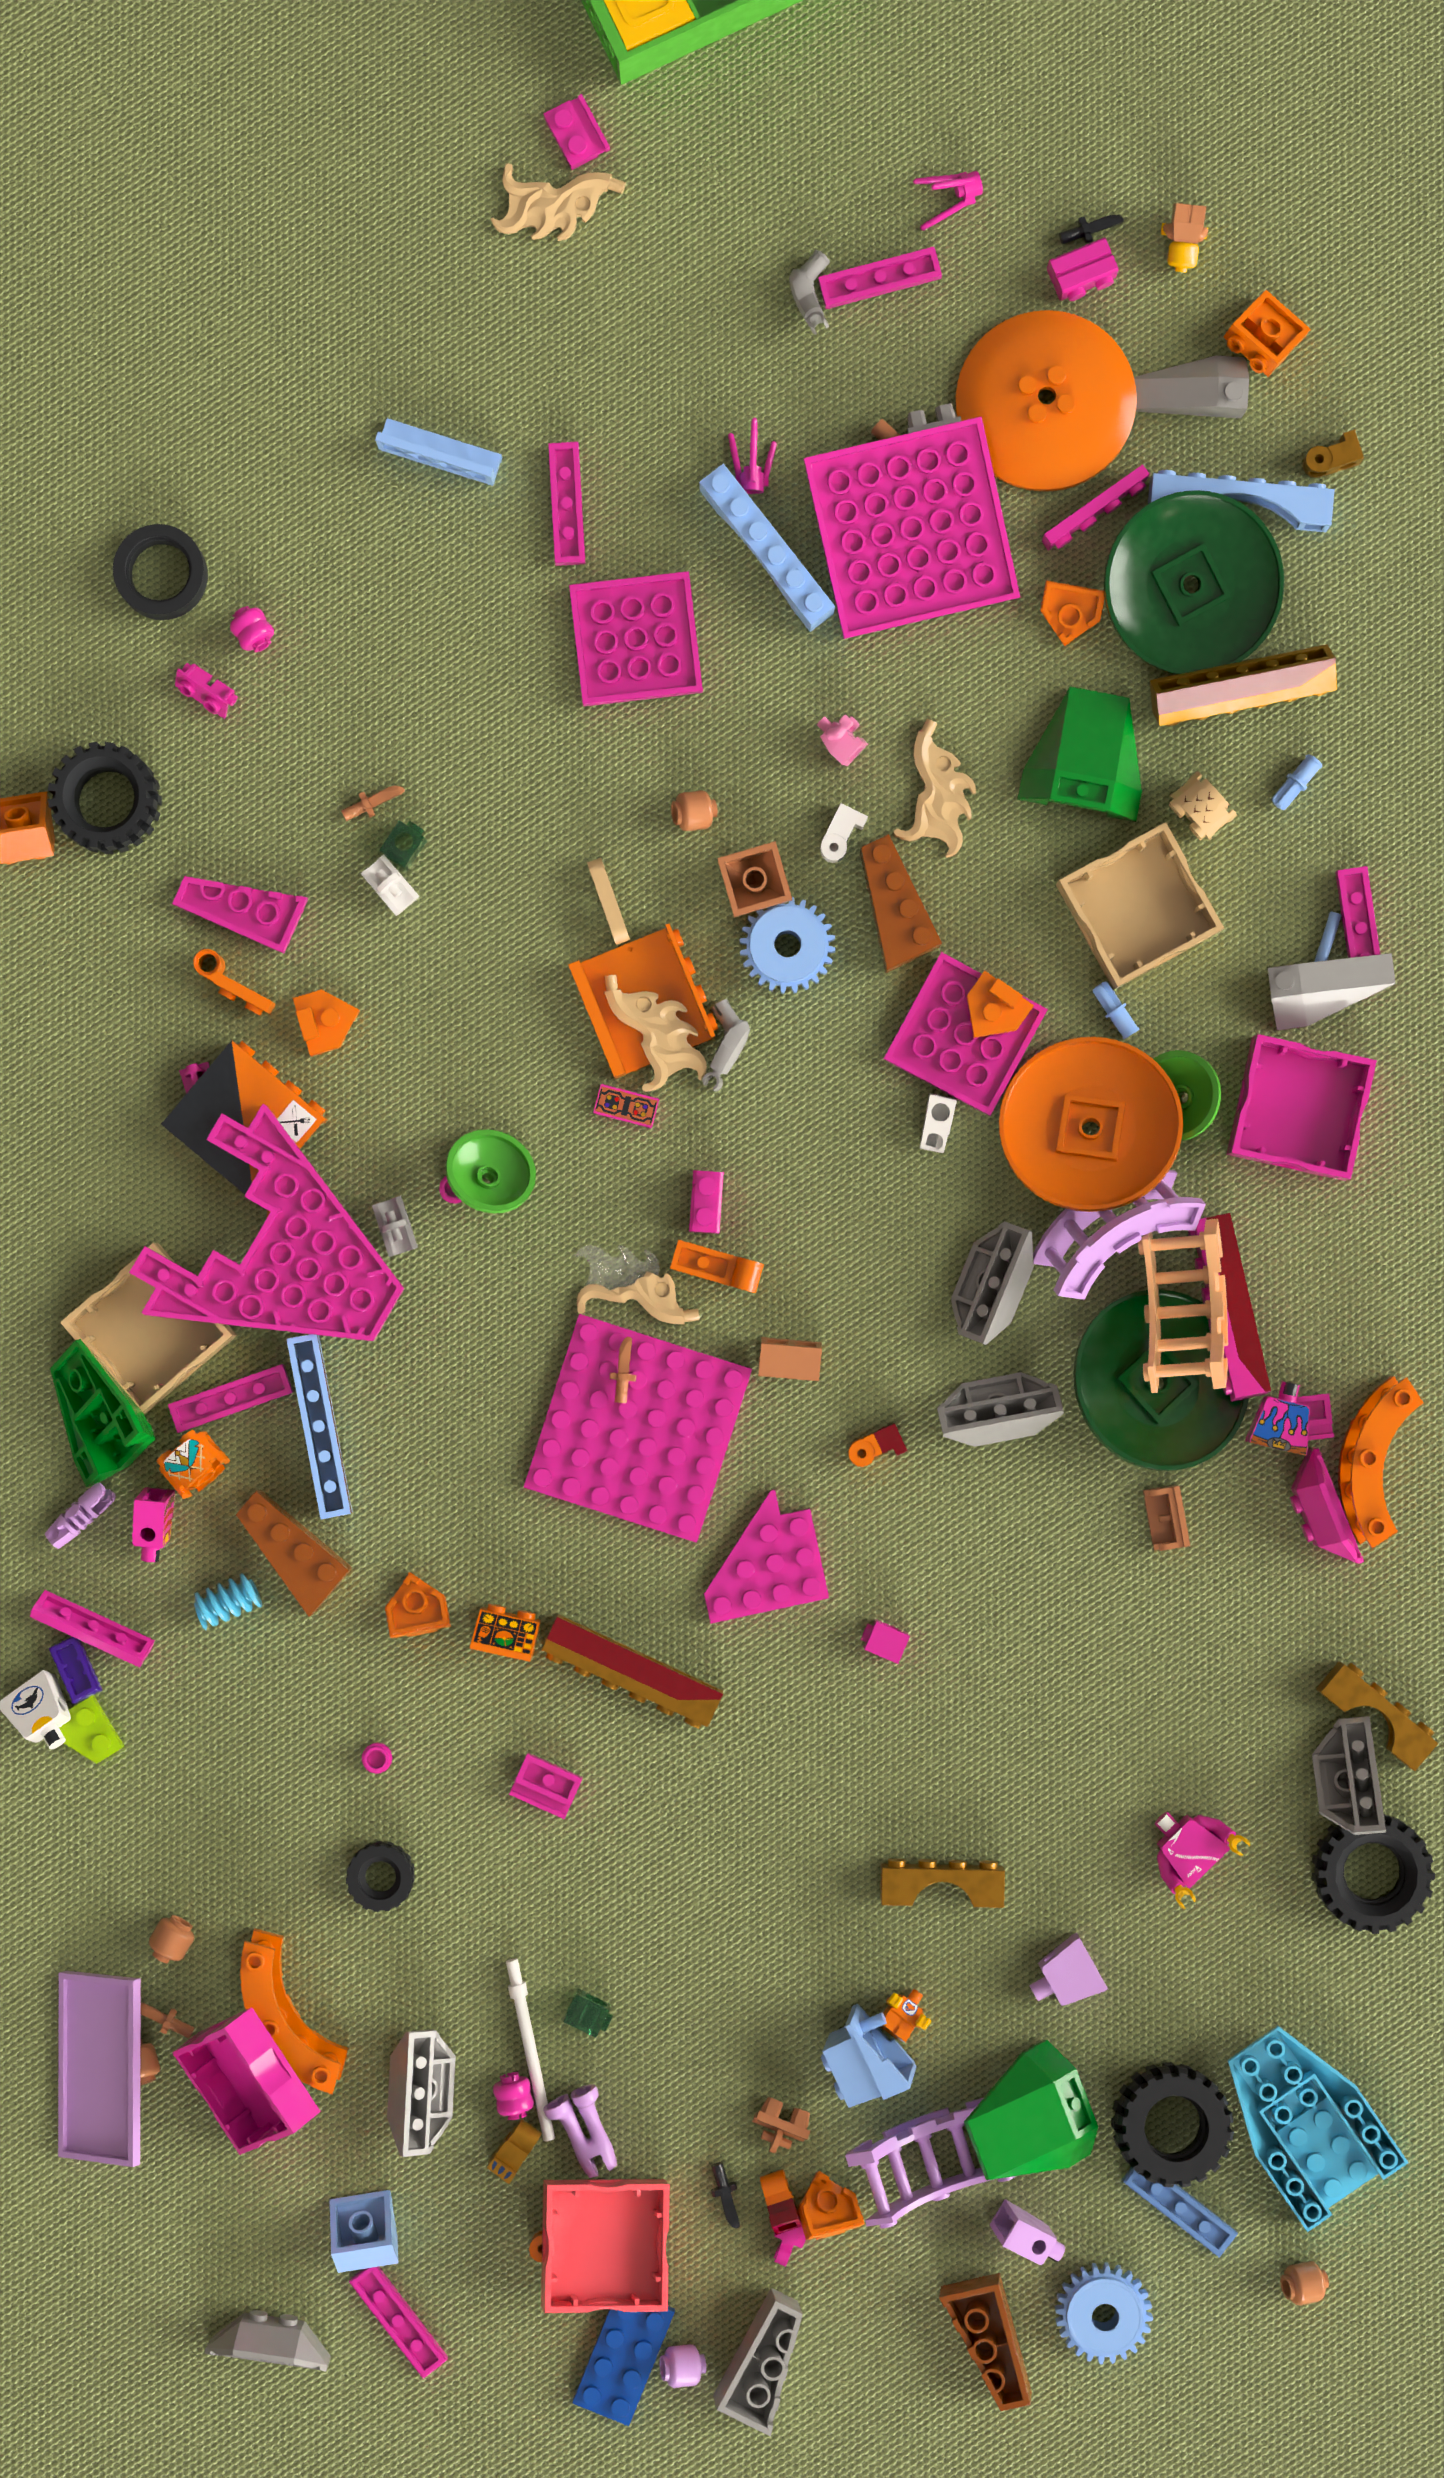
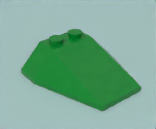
M81 1339L75 1340L53 1364L50 1371L73 1460L85 1486L90 1487L129 1467L155 1440L153 1429L147 1422L141 1409Z

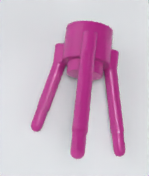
M978 171L915 178L913 180V183L916 185L932 184L931 188L933 190L954 187L957 198L963 197V200L922 224L920 230L924 231L965 206L976 203L975 196L983 194L982 181Z
M755 417L751 420L750 465L745 466L743 472L741 471L734 434H728L736 475L735 479L747 494L764 493V487L769 486V474L777 446L775 441L771 443L762 473V468L756 466L758 430L757 418Z

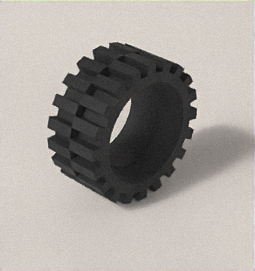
M91 742L88 749H84L81 746L73 749L76 755L72 758L65 755L61 759L65 765L61 770L55 767L52 773L56 778L55 784L49 783L48 791L52 794V799H48L49 808L54 811L52 817L55 823L61 827L60 830L80 846H84L89 851L96 853L97 851H102L104 854H114L113 850H119L123 853L129 851L128 845L133 843L138 846L144 842L140 837L145 832L150 836L154 830L150 826L152 821H158L160 817L157 805L162 806V797L157 791L160 790V786L153 777L154 773L128 748L122 745L117 747L111 742H105V746H101L98 742ZM115 772L122 774L128 778L134 791V802L130 813L123 821L114 826L97 827L89 824L84 819L79 805L80 794L84 785L92 777L100 773Z

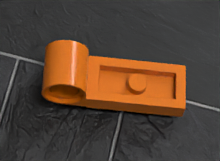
M203 949L195 955L193 960L195 970L220 987L219 994L232 1001L239 997L247 1002L245 1005L246 1009L261 1016L263 1011L271 1015L276 1006L274 1002L223 975L225 961L222 956L211 949ZM207 957H215L217 962L215 969L205 972L202 968L203 961Z
M678 1240L670 1269L756 1293L764 1264Z

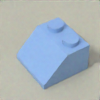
M390 2190L330 2199L331 2256L338 2273L399 2263L398 2238Z

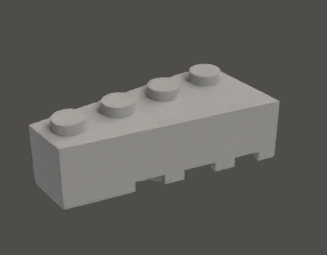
M773 2288L770 2289L713 2394L718 2411L770 2437L774 2416L780 2403L783 2382L786 2380L790 2355L793 2353L803 2315L797 2300Z

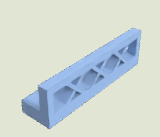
M388 418L382 433L377 432L375 439L378 449L492 486L494 485L502 460V455Z

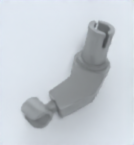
M817 249L800 269H793L789 276L790 289L796 306L814 335L817 334L815 327L819 323H824L826 329L829 327L815 294L814 281L826 266L829 265L830 260Z
M727 999L715 1004L716 1007L713 1006L711 1008L712 1013H714L725 1029L723 1039L710 1064V1067L714 1070L705 1074L702 1079L703 1085L707 1086L709 1080L712 1077H716L717 1082L713 1087L715 1092L719 1091L723 1086L721 1074H727L743 1050L750 1033L748 1022L739 1019Z

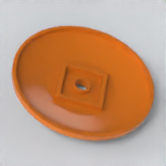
M1040 310L1020 314L1003 321L987 332L966 358L956 389V416H961V421L982 416L994 476L1015 487L1032 491L1064 490L1082 484L1102 472L1117 457L1125 445L1133 426L1137 404L1136 385L1132 369L1125 354L1115 340L1099 326L1085 318L1053 310ZM1042 390H1050L1054 393L1055 400L1050 404H1043L1039 401L1038 394Z
M1103 1037L1068 1039L1049 1046L1034 1055L1012 1078L1003 1097L999 1117L1001 1145L1005 1157L1018 1179L1030 1191L1049 1203L1065 1209L1085 1212L1116 1209L1138 1200L1154 1189L1171 1169L1180 1149L1183 1132L1181 1102L1176 1088L1163 1068L1140 1049L1118 1040ZM1087 1122H1094L1100 1129L1096 1134L1088 1135L1083 1132L1082 1127Z

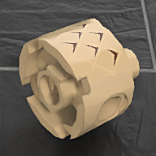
M1196 771L1181 788L1169 795L1172 799L1169 802V807L1180 819L1185 815L1192 822L1189 825V829L1200 841L1205 837L1211 840L1212 836L1226 823L1231 822L1237 814L1233 809L1229 812L1226 811L1230 804L1206 778L1200 782L1199 780L1202 778V775L1199 771Z

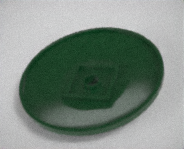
M1210 491L1177 492L1159 498L1143 507L1130 518L1117 535L1105 566V603L1110 620L1119 637L1144 662L1165 672L1177 675L1237 663L1247 658L1263 643L1271 632L1283 601V562L1271 532L1263 521L1244 504L1223 494ZM1187 576H1193L1198 580L1199 586L1195 593H1189L1184 589L1183 583Z
M1159 1289L1160 1307L1204 1304L1187 1294ZM1148 1290L1138 1291L1109 1304L1097 1314L1086 1328L1079 1342L1074 1361L1073 1378L1077 1403L1092 1433L1117 1457L1135 1466L1149 1470H1183L1212 1458L1232 1440L1243 1421L1249 1398L1231 1401L1230 1394L1225 1395L1223 1388L1213 1389L1212 1377H1206V1374L1161 1377L1164 1383L1163 1388L1158 1390V1393H1151L1150 1381L1145 1382L1143 1376V1364L1148 1363L1149 1323L1145 1322L1144 1306L1149 1305ZM1206 1316L1160 1319L1161 1339L1201 1337L1210 1333ZM1206 1348L1161 1352L1160 1365L1205 1362V1359L1210 1358V1351Z

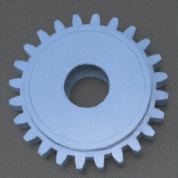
M792 897V901H789L788 904L782 903L768 907L765 911L762 909L756 911L757 918L749 916L747 920L751 927L742 928V932L748 936L747 938H740V944L746 945V949L740 951V956H748V960L743 963L744 968L750 966L753 968L749 976L752 978L759 975L761 978L758 985L760 986L766 981L770 983L769 991H773L775 986H780L781 994L785 993L786 987H791L795 994L799 985L808 990V981L810 980L815 984L819 983L817 974H827L826 968L823 967L824 963L832 965L833 962L827 954L835 953V947L829 946V942L835 940V935H827V931L832 928V925H823L822 923L826 915L823 913L816 916L814 914L816 911L815 905L809 910L805 908L806 900H802L799 905H795L794 897ZM783 934L794 935L800 942V951L792 957H783L775 949L774 943L776 939Z
M1105 2262L1103 2269L1099 2270L1096 2263H1092V2271L1089 2272L1084 2267H1081L1082 2275L1077 2277L1072 2273L1070 2276L1073 2283L1070 2285L1063 2282L1062 2284L1066 2293L1057 2294V2299L1062 2305H1056L1055 2312L1062 2316L1055 2318L1057 2326H1064L1059 2330L1061 2338L1068 2337L1065 2341L1068 2348L1076 2345L1075 2353L1078 2357L1083 2352H1086V2359L1091 2362L1094 2356H1097L1099 2364H1103L1105 2357H1109L1113 2364L1116 2361L1115 2356L1119 2354L1126 2360L1127 2354L1125 2351L1130 2349L1136 2353L1135 2343L1144 2344L1146 2342L1142 2332L1150 2333L1151 2331L1149 2325L1145 2323L1146 2321H1153L1152 2314L1146 2311L1152 2308L1151 2301L1144 2300L1149 2296L1146 2288L1140 2289L1142 2283L1139 2278L1131 2281L1133 2275L1130 2270L1126 2271L1123 2275L1120 2265H1116L1114 2271L1110 2270L1108 2262ZM1101 2304H1109L1116 2309L1114 2316L1107 2322H1098L1092 2318L1093 2311Z

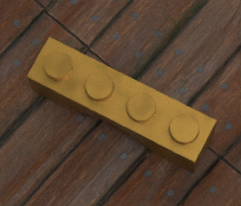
M1338 1662L1316 1690L1343 1712L1359 1706H1370L1379 1710L1388 1725V1741L1385 1748L1407 1767L1416 1771L1438 1745L1432 1738L1434 1732L1421 1721L1417 1725L1408 1718L1411 1712L1399 1702L1392 1705L1386 1700L1385 1696L1388 1693L1375 1682L1371 1685L1367 1684L1361 1678L1364 1673L1350 1662L1346 1666Z
M888 1859V1863H881V1905L912 1906L917 1895L925 1887L937 1882H948L962 1888L969 1896L973 1907L1004 1908L1005 1870L1003 1866H997L998 1862L989 1860L979 1861V1865H967L965 1860H949V1865H937V1861L932 1859H920L918 1864H906L905 1859Z

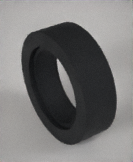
M152 524L135 530L122 541L113 562V577L119 593L132 609L151 619L170 620L188 613L199 603L207 586L208 570L202 552L190 536L170 525ZM154 545L173 546L183 552L188 560L189 576L184 588L177 595L165 600H152L144 597L136 590L132 580V569L137 557L144 550Z

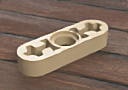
M598 858L587 862L615 944L629 941L630 938L602 859Z

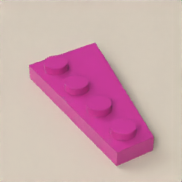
M184 876L172 904L284 954L308 902V898Z

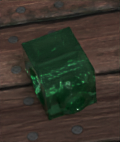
M399 820L379 851L389 860L408 871L427 842L426 838L422 835L424 830L411 821L404 824ZM403 836H409L413 839L411 848L405 851L399 850L397 848L398 840Z
M578 1988L565 2013L563 2022L596 2038L599 2031L605 2032L613 2017L612 2014L608 2013L611 2004Z

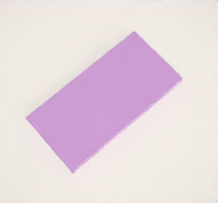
M74 1971L59 1973L58 2157L129 2167L140 2165L141 1978Z

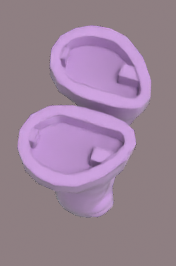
M595 2084L579 2087L571 2093L573 2103L586 2123L590 2134L589 2139L585 2137L568 2094L559 2096L543 2108L548 2119L559 2120L564 2126L578 2162L589 2178L599 2176L593 2160L595 2156L601 2155L609 2171L617 2166L613 2146L601 2124L595 2107V2101L599 2097Z

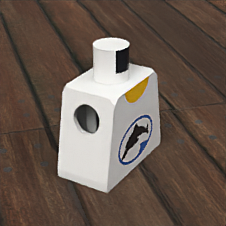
M42 1670L0 1700L1 1712L26 1740L37 1743L44 1739L49 1749H55L65 1742L66 1739L59 1727L67 1723L71 1719V1715L54 1674Z

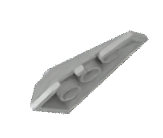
M1216 355L1134 377L1137 393L1136 412L1242 419L1248 407L1249 373L1246 357Z
M1392 953L1268 968L1277 1031L1308 1027L1333 1013H1337L1360 1000L1396 984Z

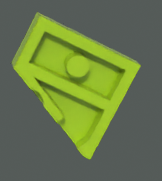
M94 1695L69 1709L71 1719L59 1727L66 1739L64 1744L96 1764L125 1747Z

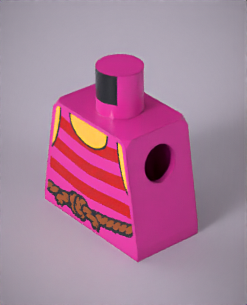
M145 1487L134 1499L132 1545L142 1547L141 1561L158 1562L160 1548H163L170 1540L175 1490Z

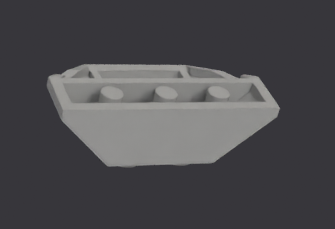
M1004 1221L998 1225V1228L988 1232L973 1243L951 1297L959 1335L987 1345L1011 1324L1034 1268L1033 1241L1030 1230Z
M1022 1372L962 1383L937 1408L943 1437L974 1447L1034 1436L1064 1414L1057 1385L1048 1384L1039 1378Z
M1370 1717L1338 1719L1333 1729L1326 1735L1312 1754L1319 1814L1354 1835L1386 1832Z
M434 2029L406 2032L390 2056L387 2119L399 2155L402 2157L430 2154L434 2148L433 2145L441 2137L453 2116L456 2056Z
M251 2310L249 2313H243L211 2337L205 2348V2354L320 2371H327L331 2357L305 2321L298 2320V2317L290 2314H283L280 2317L267 2316L268 2313L261 2310Z

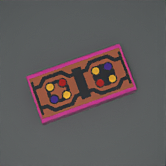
M601 1084L593 1114L652 1129L659 1099Z

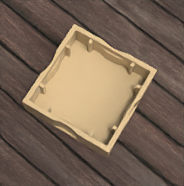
M1166 822L1128 842L1122 849L1109 856L1097 859L1067 875L1056 884L1113 990L1225 929L1204 890L1194 880L1189 870L1187 859Z
M152 1243L148 1247L174 1262L160 1244ZM137 1256L120 1270L108 1286L92 1294L60 1323L75 1340L81 1339L141 1411L146 1414L233 1340L237 1334L227 1324L142 1314L141 1312L154 1292L155 1287L129 1273L138 1258Z

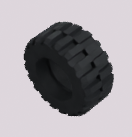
M1164 2062L1160 2067L1154 2064L1145 2067L1146 2072L1142 2074L1136 2072L1130 2077L1133 2081L1128 2086L1123 2084L1119 2090L1122 2094L1120 2100H1115L1112 2108L1115 2111V2117L1111 2118V2127L1115 2131L1113 2138L1116 2146L1121 2151L1120 2154L1138 2174H1141L1146 2180L1154 2184L1159 2182L1164 2187L1173 2188L1174 2184H1179L1183 2188L1191 2186V2181L1197 2180L1200 2183L1208 2179L1206 2173L1210 2170L1216 2172L1221 2167L1217 2162L1221 2156L1227 2158L1230 2151L1227 2147L1228 2140L1233 2141L1234 2131L1230 2129V2123L1234 2121L1232 2112L1227 2108L1229 2103L1225 2096L1210 2079L1187 2065L1180 2064L1178 2066L1172 2062ZM1169 2096H1180L1189 2100L1197 2109L1200 2120L1197 2135L1191 2144L1175 2153H1164L1155 2149L1149 2143L1144 2131L1145 2120L1150 2109L1158 2101Z

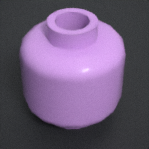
M694 2345L670 2346L666 2349L665 2354L660 2356L661 2378L663 2381H667L672 2388L695 2386L699 2383L701 2374L706 2373L704 2354H699Z

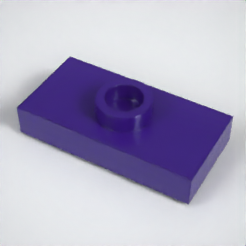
M71 1637L48 1648L73 1704L103 1691L81 1640Z

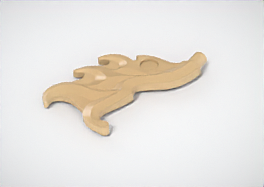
M507 163L503 172L502 182L504 189L509 194V210L503 219L496 220L491 218V222L494 228L503 234H514L523 228L534 227L537 231L531 235L532 240L542 239L553 230L560 228L562 233L557 236L558 241L566 240L575 232L578 217H581L585 223L595 213L599 197L603 192H607L609 189L623 194L626 182L612 178V174L594 172L580 175L563 187L556 189L549 182L521 183L515 181L512 178L513 166Z
M926 719L921 731L917 733L913 751L915 767L925 784V790L918 794L913 827L908 831L895 829L893 835L909 842L916 841L921 837L940 839L949 848L945 855L946 858L957 854L962 847L963 836L958 825V817L961 814H965L968 821L972 817L971 808L964 797L963 790L969 789L972 794H976V785L968 775L954 771V768H958L961 765L960 761L952 753L934 744L931 736L937 723Z
M616 975L605 976L606 991L604 993L612 1012L621 1022L636 1029L643 1035L641 1046L654 1070L655 1076L652 1082L642 1086V1090L648 1092L661 1088L669 1076L685 1068L697 1071L698 1079L701 1080L707 1070L706 1060L700 1051L694 1049L687 1042L689 1034L697 1037L698 1032L692 1025L681 1021L676 1016L678 1010L686 1013L688 1011L682 1003L673 1000L656 1004L655 1001L658 999V994L654 992L623 993L620 989L618 990Z

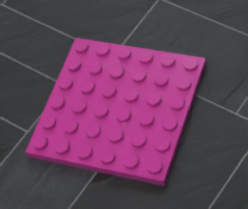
M982 416L803 459L843 639L1020 598Z
M579 1314L524 1488L697 1543L752 1369ZM630 1336L632 1338L629 1374L636 1375V1381L628 1382L627 1403H616L614 1401L617 1381L609 1379L610 1372L618 1373L619 1348L622 1341Z

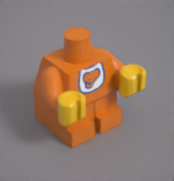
M915 1989L911 1991L908 1997L892 1993L886 2000L888 2007L883 2012L887 2024L880 2027L899 2042H906L915 2027L926 2030L931 2020L917 2006L923 1995Z

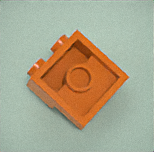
M1265 290L1231 325L1223 338L1227 340V346L1232 352L1242 353L1250 361V367L1253 371L1264 373L1269 377L1286 359L1289 353L1307 336L1311 329L1270 292Z

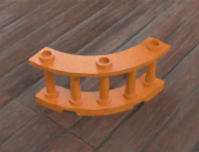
M1391 1376L1366 1398L1355 1418L1350 1422L1340 1451L1338 1488L1340 1489L1342 1508L1357 1543L1362 1544L1367 1540L1371 1548L1376 1547L1398 1532L1389 1515L1384 1498L1383 1469L1387 1450L1396 1431L1404 1420L1424 1403L1407 1377L1398 1382L1394 1376Z
M255 1928L251 1942H244L241 1956L240 1979L245 2010L251 2007L254 2009L301 2082L333 2095L336 2081L341 2079L349 2048L326 2039L315 2030L310 2029L300 2018V2014L286 1993L282 1979L281 1955L284 1936Z

